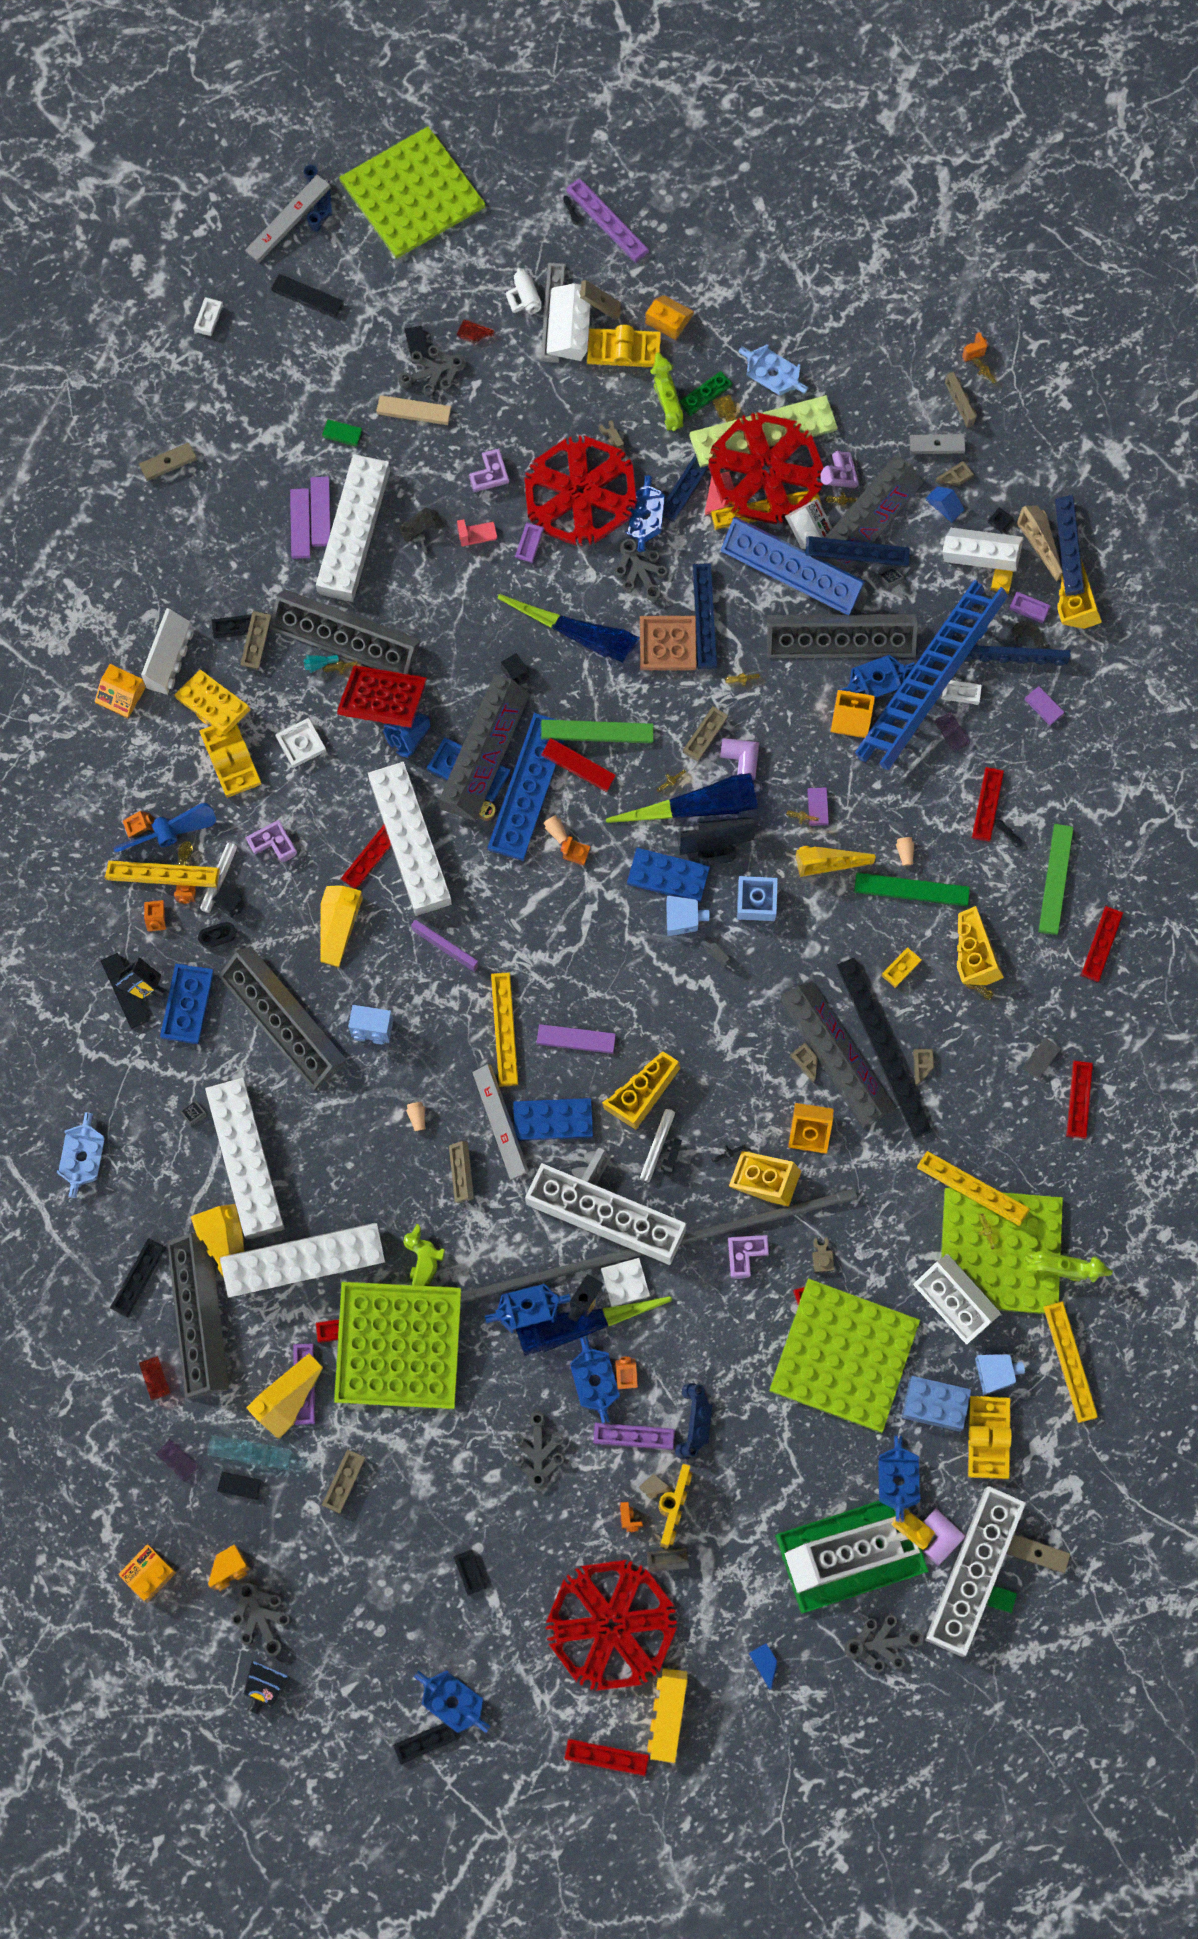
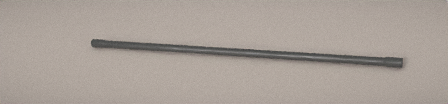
M853 1188L834 1195L686 1233L680 1245L834 1204L857 1200V1194ZM629 1248L493 1285L462 1291L461 1304L644 1254Z

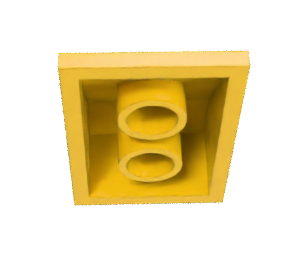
M742 1151L729 1187L765 1201L789 1207L801 1170L792 1161Z

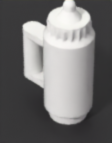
M518 268L517 273L514 275L516 288L506 292L512 312L517 313L525 309L529 314L537 313L541 310V300L533 280L526 270ZM517 293H519L520 299L522 301V303L519 305H517V302L514 297V295Z

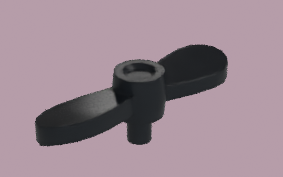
M563 196V203L567 207L572 223L574 225L579 224V217L575 212L570 197Z
M997 819L995 821L996 827L1004 832V836L1009 838L1015 847L1022 845V840L1013 834L1012 829L1007 828L1002 820Z
M726 1145L724 1146V1154L711 1160L714 1163L725 1157L728 1159L734 1156L733 1153L745 1149L746 1145L733 1150L729 1149Z

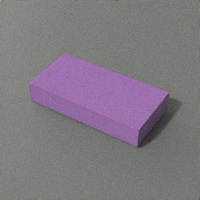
M526 522L515 558L530 563L534 562L543 535V527Z
M1016 592L1009 610L1044 623L1051 605Z
M1039 686L1024 699L1049 726L1064 714V711Z
M808 788L809 826L828 825L827 788Z

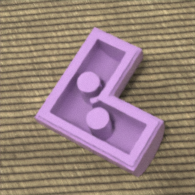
M495 449L482 453L486 469L469 474L474 493L509 483L500 450Z
M836 451L832 455L834 466L827 465L821 472L822 483L824 485L848 488L859 486L851 453Z
M722 738L720 758L739 760L737 777L755 779L760 743Z
M279 820L245 837L254 855L271 846L281 862H286L297 854L294 845Z
M768 1236L728 1238L731 1278L741 1279L750 1277L749 1257L769 1256Z
M935 1508L923 1523L935 1532L934 1535L937 1538L924 1550V1553L939 1566L966 1536Z

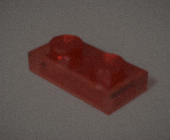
M156 1356L139 1362L151 1401L171 1395L159 1357Z

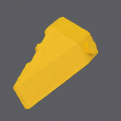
M1081 558L1085 593L1066 596L1062 573L1061 589H1059L1060 599L1057 609L1062 625L1085 629L1102 623Z
M810 846L800 847L795 855L800 877L874 864L876 859L875 854Z
M346 886L326 887L321 901L322 963L335 967L340 966L363 900L362 891Z
M975 906L958 913L959 945H957V969L962 983L988 985L1003 979L1002 970L977 907Z
M235 1204L218 1206L191 1216L197 1237L206 1244L209 1249L207 1252L210 1257L213 1255L222 1276L223 1271L220 1257L244 1252L242 1226Z
M308 1353L260 1393L246 1408L265 1428L280 1439L294 1425L297 1419L296 1416L305 1404V1399L310 1389L313 1388L323 1367Z

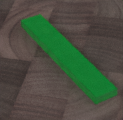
M856 873L854 893L967 907L970 887Z

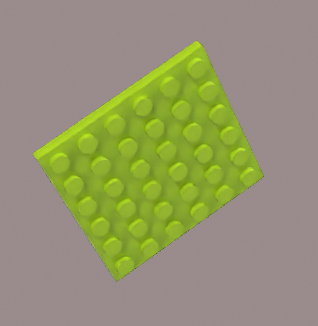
M428 126L339 177L341 184L396 259L485 208L484 201Z
M945 1188L941 1258L948 1254L998 1310L1045 1314L1044 1306L1058 1303L1060 1276L1048 1272H1039L1037 1274L1027 1272V1265L1030 1263L1026 1261L1025 1257L1029 1253L1039 1251L1061 1255L1063 1197L1003 1193L1030 1208L1026 1218L1018 1226L953 1188Z
M808 1278L769 1392L883 1433L920 1320Z
M342 1282L334 1403L455 1409L462 1288Z

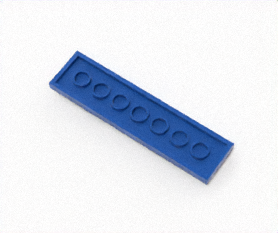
M737 517L733 518L720 550L848 616L851 615L865 581L817 557L805 556V551Z
M536 713L533 714L487 848L488 851L521 861L525 859L557 765L541 756L549 741L541 739V720L556 719ZM555 740V741H557V742H559L560 744L563 745L565 740Z

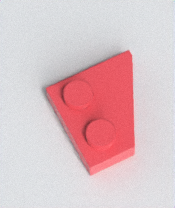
M730 472L721 473L725 488L733 490L734 485ZM712 477L705 515L711 514V511L733 506L728 504L727 507H724L727 499L721 504Z

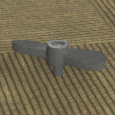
M415 523L414 526L418 536L413 541L421 543L423 552L426 555L428 553L424 544L426 541L425 536L421 534L419 524Z

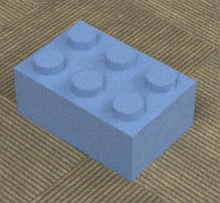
M911 1376L901 1418L961 1432L964 1428L971 1389Z

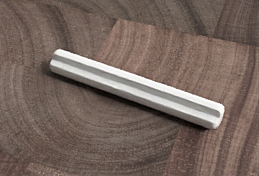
M227 843L217 866L220 869L217 888L208 887L200 906L203 912L210 913L213 907L212 899L219 892L237 850V846L233 843Z
M665 1109L641 1173L640 1180L644 1182H650L673 1121L675 1112L670 1109Z

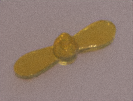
M974 357L973 362L980 369L978 375H986L993 384L996 383L995 378L989 372V367L987 365L984 366L979 357Z
M841 492L839 497L826 496L825 501L828 503L839 502L840 505H845L846 502L855 503L857 498H846L844 496L845 493Z
M337 662L336 665L324 666L323 671L331 672L338 670L340 674H344L343 670L345 668L358 665V662L345 664Z
M741 673L738 676L725 678V683L740 682L742 686H745L747 680L760 678V675L752 674L746 676L744 673Z
M685 769L674 777L666 774L667 782L656 789L658 793L667 786L674 785L677 782L676 779L686 773Z
M788 810L786 812L787 816L798 818L799 824H802L806 819L819 821L818 817L809 816L803 811L797 813Z
M983 1213L979 1214V1219L983 1226L982 1231L978 1232L979 1236H986L990 1248L995 1249L991 1238L992 1229L988 1227L985 1215Z

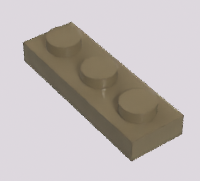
M954 372L947 374L945 384L966 427L974 426L977 417L976 411L973 407L971 408L969 397L961 388L960 378L956 377Z
M256 611L252 612L241 666L259 670L271 615Z
M712 706L683 749V753L699 762L727 721L728 715Z
M460 1141L449 1145L455 1203H463L474 1199L468 1142Z
M347 1449L322 1503L323 1507L341 1514L366 1457Z

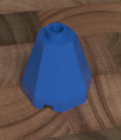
M416 713L412 727H402L387 723L384 724L386 728L383 729V733L388 744L392 748L396 746L399 749L396 753L399 756L408 758L415 752L431 726L430 719L425 714Z

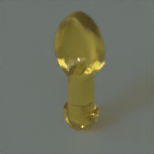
M185 841L180 845L177 865H185L186 860L191 857L193 849L189 841Z
M964 984L969 989H975L987 1000L993 998V992L987 990L982 985Z

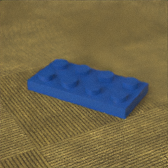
M444 737L427 766V771L447 781L462 746ZM499 766L486 796V801L494 803L511 773L510 769Z
M636 848L627 885L674 897L695 899L700 903L710 866Z
M175 963L160 1034L161 1039L199 1045L214 974L213 969Z
M591 1098L513 1101L514 1131L518 1141L593 1138Z

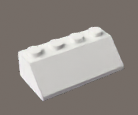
M574 283L551 289L546 354L581 361L587 353L590 304L580 298L581 285Z
M950 528L945 538L943 559L944 562L1017 572L1023 537Z
M166 608L141 674L147 689L167 695L169 690L174 687L175 674L179 673L181 669V658L186 655L188 649L186 645L188 640L192 639L194 633L190 621Z
M948 1254L938 1260L913 1284L966 1344L1001 1315L998 1309Z

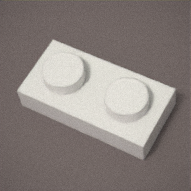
M205 297L194 326V332L212 336L223 307L221 301Z
M950 680L942 692V699L978 705L982 685Z

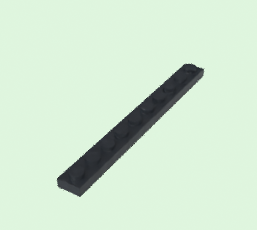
M855 957L837 964L836 967L913 1139L931 1133L932 1129Z

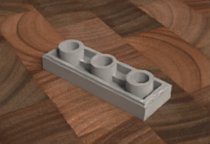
M964 434L909 436L910 454L965 453Z

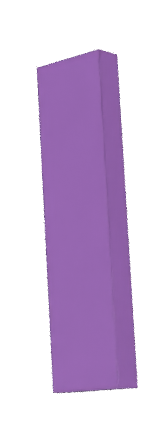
M311 477L312 547L327 546L330 537L329 477Z
M309 488L290 489L292 559L310 558Z
M414 920L411 924L413 932L473 972L476 971L478 968V961L419 921Z
M539 1024L537 1045L613 1054L616 1034Z
M293 1344L294 1365L308 1353L314 1357V1344ZM315 1384L310 1389L305 1399V1404L296 1416L295 1425L315 1424Z
M595 1423L593 1444L673 1450L675 1429Z

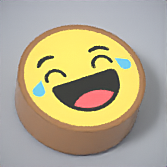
M484 801L478 816L484 821H490L496 815V807L492 802Z

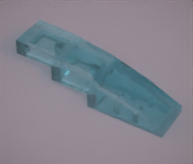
M214 1435L210 1437L207 1451L208 1456L289 1470L293 1453L291 1449Z

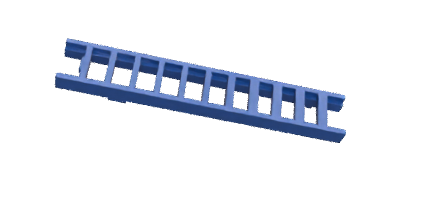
M977 580L972 582L855 751L860 761L866 762L875 748L887 752L880 761L882 768L886 770L891 768L974 645L988 630V625L1008 597L1004 588L1000 587L993 599H988L981 596L985 590L982 584L978 583ZM975 604L986 607L982 614L971 611ZM965 618L977 621L973 628L961 625ZM955 632L966 635L963 642L951 639ZM945 647L957 650L953 657L941 654ZM935 661L947 664L943 671L931 668ZM925 676L937 679L933 686L922 683ZM915 690L927 693L923 700L912 696ZM906 704L917 708L913 714L902 711ZM895 719L907 722L903 729L892 726ZM885 734L897 737L893 744L882 740Z

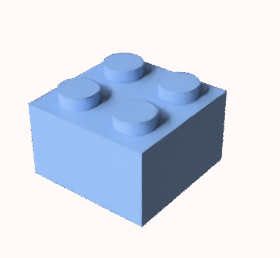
M739 876L737 920L775 921L777 878Z
M352 1005L348 1026L351 1037H354V1040L365 1041L367 1039L373 1040V1043L376 1044L389 1043L393 1026L391 1011Z

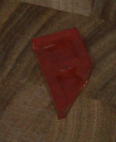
M463 319L457 332L458 338L472 343L494 335V330Z

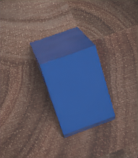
M937 486L925 498L930 505L951 523L965 510L952 489Z

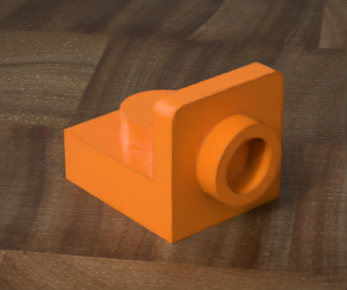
M980 332L976 333L975 343H970L964 347L962 357L965 362L985 355L988 343Z
M139 811L123 820L128 838L133 839L147 830L154 831L152 828L155 820L154 817L148 812Z
M569 836L567 841H563L561 847L563 859L585 865L590 846L573 841V837Z
M176 885V892H174L176 901H179L181 904L195 902L196 886Z
M164 900L144 902V920L147 931L166 930Z
M621 1357L620 1360H615L617 1388H638L635 1359Z
M629 1502L620 1503L622 1529H626L627 1532L639 1531L643 1523L630 1522V1519H634L633 1507H629Z

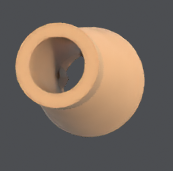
M554 815L544 822L545 829L559 844L568 840L561 818Z
M912 837L897 839L896 847L902 861V866L914 864V841H912Z
M422 1102L408 1104L406 1111L414 1131L426 1129L425 1106H423Z

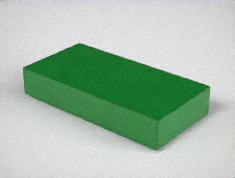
M327 419L322 437L357 447L362 434V428Z
M993 1586L986 1606L1011 1614L1017 1593Z

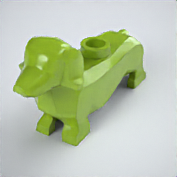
M657 352L655 354V364L650 370L652 374H656L653 386L665 413L666 420L664 422L667 431H675L677 428L684 427L683 412L679 404L673 379L669 371L673 370L674 366Z
M416 1224L413 1231L407 1233L404 1237V1246L408 1250L415 1252L418 1256L417 1265L412 1267L410 1278L413 1279L412 1285L429 1286L437 1272V1261L444 1260L445 1249L436 1250L431 1242L421 1240L422 1228L419 1224Z
M1043 1251L1029 1253L1025 1257L1026 1261L1030 1263L1027 1265V1272L1036 1274L1048 1272L1060 1277L1070 1278V1280L1076 1282L1087 1280L1088 1278L1090 1281L1095 1282L1097 1278L1110 1276L1113 1273V1270L1105 1266V1263L1096 1256L1092 1257L1090 1262Z

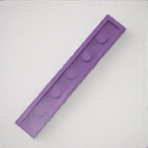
M580 178L566 188V192L635 263L649 253V249Z

